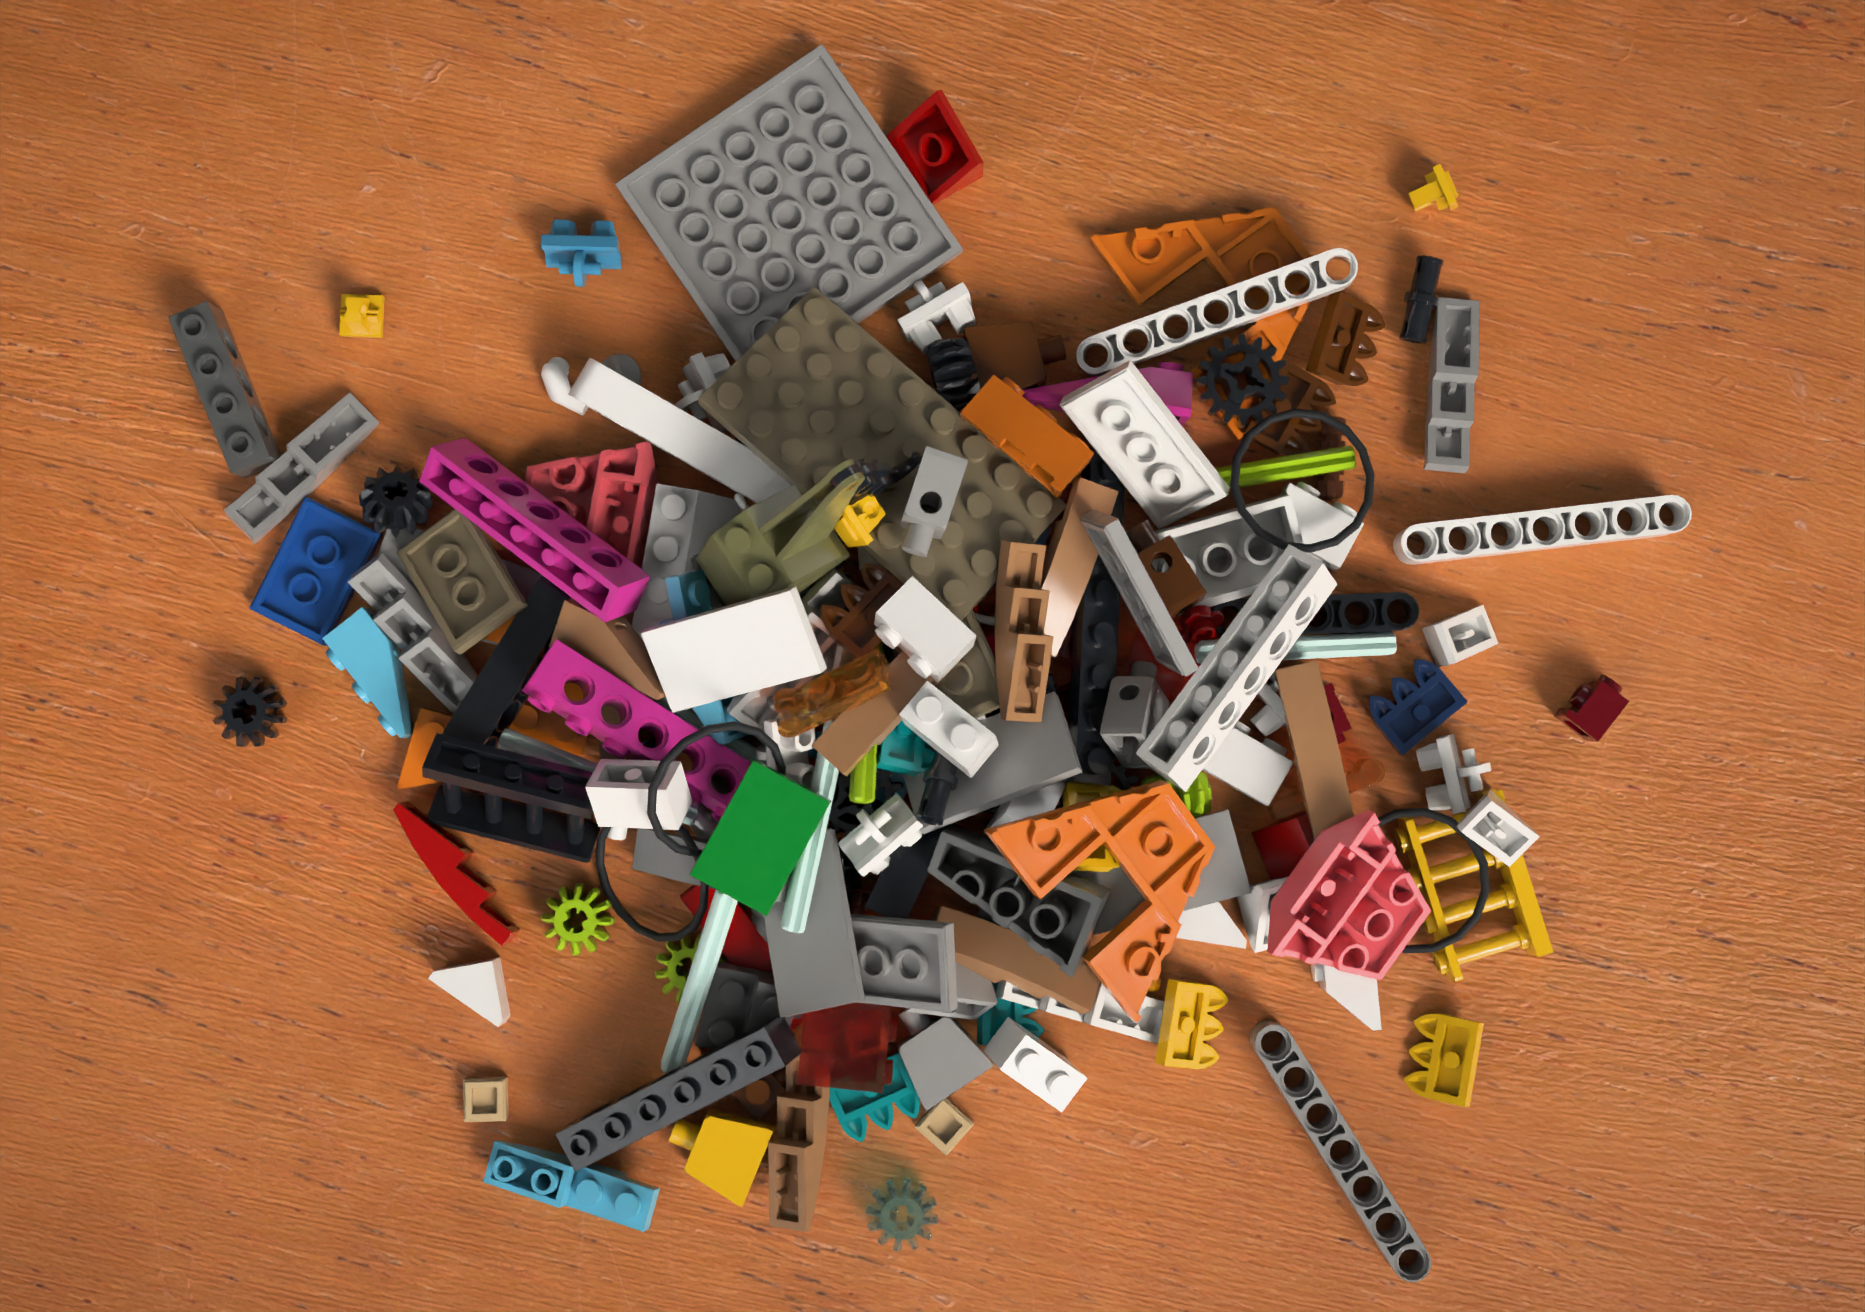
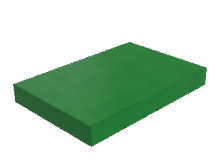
M753 759L693 866L690 876L767 916L829 807L831 800L764 763Z

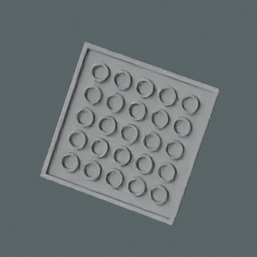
M823 44L615 183L735 361L750 349L813 287H816L858 324L914 286L913 283L920 279H925L963 253V248Z

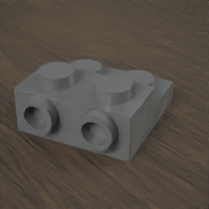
M718 962L694 1038L695 1046L714 1049L780 1015L773 972ZM802 1014L784 1018L789 1027H791L792 1019H801Z

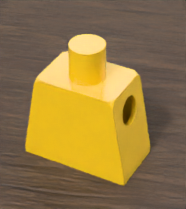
M710 1109L701 1127L683 1119L677 1120L668 1142L691 1151L684 1168L687 1174L742 1207L776 1124L759 1119L756 1121L754 1118Z

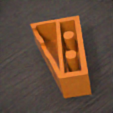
M993 374L960 412V418L965 422L971 423L986 436V440L997 449L1000 448L1018 464V467L1030 477L1035 478L1057 499L1089 464L1094 452L1072 432L1068 433L1056 423L1055 417L1039 404L1035 407L1022 397L1024 391L1010 378L1005 376L1003 380H1000Z

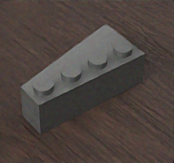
M954 823L941 832L927 870L968 902L977 904L993 916L992 919L1006 929L1008 927L1028 942L1027 945L1041 956L1044 954L1060 966L1059 969L1071 978L1082 966L1084 960L1082 957L1087 953L1111 890L1108 887L1070 872L1042 899H1039L1033 895L990 838Z

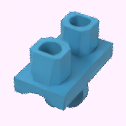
M555 219L552 222L549 235L542 234L541 248L545 253L547 268H559V274H573L576 287H585L587 275H601L602 269L622 268L621 250L612 221H595L591 225V235L584 236L577 235L574 222Z

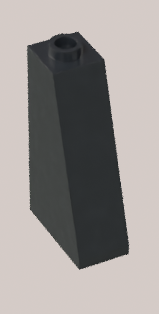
M951 824L922 834V837L911 847L901 845L889 855V866L881 871L865 907L885 917L907 919L929 873L927 870L941 832Z

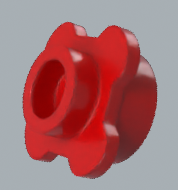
M1206 605L1193 606L1181 615L1179 622L1183 630L1179 633L1185 644L1190 641L1198 644L1201 640H1214L1217 636L1216 629L1224 621V616L1220 611L1212 612L1210 607Z

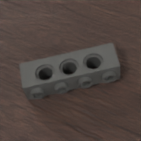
M206 301L169 316V321L230 473L248 478L264 471L281 454L223 310Z

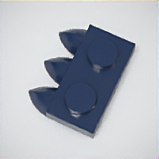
M1416 659L1414 661V673L1419 684L1418 687L1406 679L1392 678V693L1397 702L1396 705L1386 698L1370 696V712L1375 721L1373 724L1400 756L1408 752L1468 702L1443 671L1435 664L1426 660Z

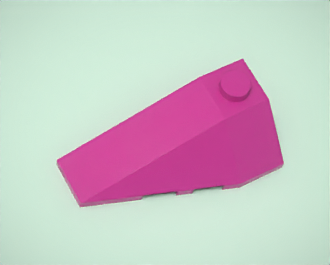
M1160 362L1158 368L1138 369L1183 427L1191 415L1193 373L1183 372V365ZM1098 377L1023 390L1024 394L1022 397L1035 407L1039 404L1045 409L1065 412L1060 406L1062 398Z

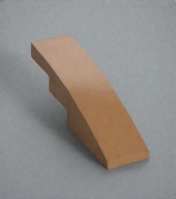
M1081 477L1073 481L1063 519L1055 523L1043 565L1040 589L1050 591L1044 634L1054 636L1051 657H1056L1098 556V552L1081 522V516L1093 509L1111 516L1119 492Z
M1001 540L995 606V658L1001 719L1006 721L1041 722L1054 636L1044 634L1050 591L1040 589L1046 545Z
M903 651L844 709L812 744V747L845 776L849 775L875 744L880 745L901 722L900 712L926 681H929L935 687L939 684L930 675L926 679L918 675L908 664L909 656Z
M1317 660L1277 669L1274 673L1285 713L1284 720L1295 758L1294 764L1314 841L1322 830L1354 817L1340 750Z
M945 906L937 908L933 921L954 923L955 962L993 983L1005 980L1038 999L1049 996L1080 1014L1091 1011L1100 980L1088 965L1082 963L1080 969L1071 978L1059 969L1060 966L1044 954L1041 956L1027 945L1028 942L1012 930Z
M801 1048L802 1053L786 1065V1092L777 1096L778 1138L768 1142L770 1226L807 1232L811 1229L826 1144L830 1097V1052Z

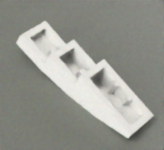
M1005 980L998 983L995 993L998 998L1158 1044L1164 1001L1145 996L1138 1012L1141 1015V1019L1136 1023L1126 1015L1102 983H1099L1091 1011L1085 1014H1080L1049 996L1038 999Z

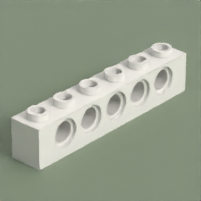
M1290 544L1287 546L1204 659L1199 669L1193 674L1136 752L1153 771L1186 792L1337 586L1336 581L1322 562Z

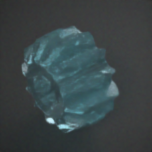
M904 1177L902 1189H897L896 1183L892 1178L888 1179L886 1186L889 1194L876 1188L873 1191V1197L879 1204L872 1203L867 1205L866 1213L877 1217L868 1223L869 1231L883 1229L878 1237V1243L881 1245L887 1243L890 1237L895 1238L894 1251L899 1252L901 1250L902 1240L905 1239L908 1240L910 1248L915 1250L918 1248L916 1234L927 1240L932 1237L931 1230L925 1224L933 1225L938 1223V1215L928 1211L936 1206L937 1201L935 1197L921 1199L927 1190V1186L924 1183L918 1185L913 1192L910 1190V1177ZM898 1206H907L908 1214L913 1217L911 1219L907 1216L906 1222H898L897 1214L891 1211L898 1212Z

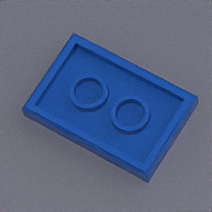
M305 496L249 609L323 646H328L322 638L338 626L355 592V589L348 583V580L354 572L371 560L383 534H378L377 531Z

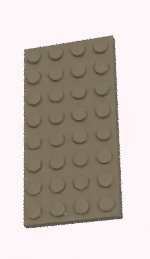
M816 287L809 290L699 397L698 404L787 483L791 486L802 484L806 492L818 484L834 467L848 459H853L854 462L863 459L866 464L877 460L879 463H887L890 468H893L911 457L915 451L923 456L926 446L967 459L968 463L946 530L941 539H932L927 557L916 556L902 550L908 529L899 526L919 464L903 479L874 495L886 515L869 533L873 541L868 545L860 546L903 584L913 576L961 621L997 583L1001 540L1036 543L1065 512L1066 503L1059 497L1056 499L1051 495L1050 491L1018 467V464L1000 448L997 449L986 440V436L971 423L965 422L960 418V412ZM854 495L850 502H852L860 496L855 497ZM825 497L819 503H817V506L820 505V503L825 499ZM921 506L922 510L926 513H935L931 507Z

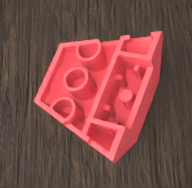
M650 442L638 443L634 447L619 450H604L600 454L581 458L571 457L527 466L524 482L642 569L656 484H659Z
M1365 811L1324 829L1317 836L1271 900L1268 953L1278 957L1288 956L1301 959L1303 962L1313 965L1315 963L1335 967L1339 971L1382 980L1429 915L1431 909L1410 873L1404 870L1395 854L1396 849L1394 845L1386 839L1378 825L1380 821L1373 811Z

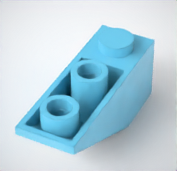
M361 607L322 638L329 647L326 654L339 670L342 671L346 668L354 678L355 682L351 685L356 694L367 704L372 701L381 714L377 719L382 727L393 737L397 734L400 738L412 737L414 727L402 662L398 659L400 655L399 646L373 621L376 615L374 610Z

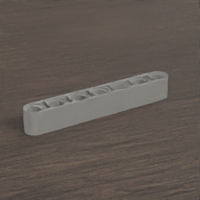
M1274 1020L1258 1022L1250 1033L1252 1049L1381 1254L1401 1279L1407 1282H1417L1424 1279L1431 1269V1258L1427 1249L1294 1038L1285 1027ZM1269 1031H1278L1281 1035V1044L1274 1051H1264L1261 1047L1262 1037ZM1293 1067L1302 1068L1304 1071L1302 1083L1296 1087L1285 1086V1073ZM1317 1103L1325 1104L1327 1108L1325 1118L1318 1123L1308 1122L1307 1112L1309 1108ZM1338 1140H1347L1349 1143L1347 1155L1340 1159L1331 1158L1330 1148L1332 1144ZM1362 1176L1371 1177L1372 1186L1366 1194L1356 1195L1353 1193V1184L1358 1178ZM1384 1213H1393L1395 1216L1393 1226L1386 1231L1376 1230L1378 1217ZM1408 1249H1415L1417 1251L1415 1263L1408 1267L1399 1266L1400 1255Z

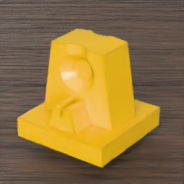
M1441 164L1434 166V171L1425 175L1428 184L1408 193L1415 211L1434 203L1437 204L1439 211L1448 207L1450 210L1458 207L1455 199L1459 197L1449 171L1444 172Z
M341 294L339 335L341 337L383 338L385 297L383 295Z
M864 494L848 504L834 529L847 547L865 546L873 541L869 533L886 513L879 505L875 496L870 497L868 494Z

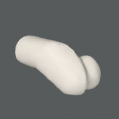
M561 357L551 358L548 363L544 364L541 372L549 398L553 402L583 416L588 407L568 395L571 390L567 378L569 374L568 369L570 368L568 362Z

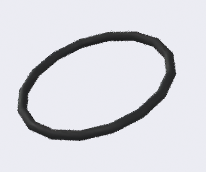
M1294 408L1269 415L1246 432L1233 456L1230 487L1238 513L1257 536L1283 550L1290 544L1303 552L1312 553L1337 546L1360 527L1372 505L1375 474L1366 447L1348 425L1324 412ZM1293 417L1321 420L1343 432L1359 452L1366 474L1364 502L1353 522L1335 537L1312 544L1283 541L1262 529L1247 511L1239 487L1241 459L1252 439L1270 424Z
M736 721L707 725L681 739L660 761L648 787L647 815L656 837L675 853L698 858L703 849L679 845L662 829L656 814L657 789L668 765L686 746L712 733L735 730L754 735L771 750L777 771L786 775V766L778 744L760 728Z
M1427 808L1395 809L1378 817L1380 821L1378 825L1381 826L1396 818L1420 816L1449 825L1469 843L1479 863L1481 891L1473 914L1456 933L1433 944L1406 945L1402 951L1405 954L1436 952L1460 941L1481 918L1490 892L1488 862L1480 846L1457 828L1459 822L1453 817Z
M681 824L679 830L675 831L681 835L688 847L699 849L689 831ZM602 827L597 837L596 867L603 892L608 900L611 901L616 914L635 932L658 942L680 941L695 931L708 908L709 885L700 881L699 907L691 923L680 931L658 933L640 925L623 909L610 886L604 858L605 840L611 827Z

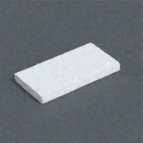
M1131 360L1062 398L1061 408L1158 529L1228 495L1230 487Z
M796 586L650 627L641 633L672 713L820 674L827 668Z

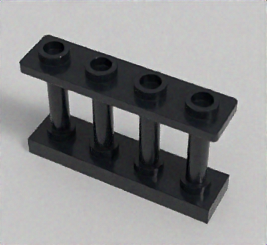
M436 733L422 766V774L425 778L443 782V785L438 787L428 811V823L584 863L590 862L597 843V837L601 830L597 823L584 820V818L591 819L593 815V809L585 788L593 772ZM461 787L484 792V795L462 790ZM502 797L524 802L526 805L502 800ZM543 807L567 813V816L543 810Z

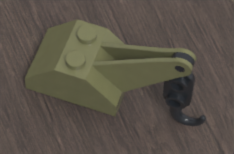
M915 451L911 457L893 468H890L887 463H879L877 460L866 464L863 459L855 462L853 459H848L834 467L818 484L807 492L802 484H794L745 509L713 533L696 557V561L726 606L796 586L798 593H801L850 556L833 529L854 495L855 497L860 496L865 492L870 497L880 493L913 471L920 463L922 456L919 452ZM825 497V499L820 503V505L817 506V503H819Z

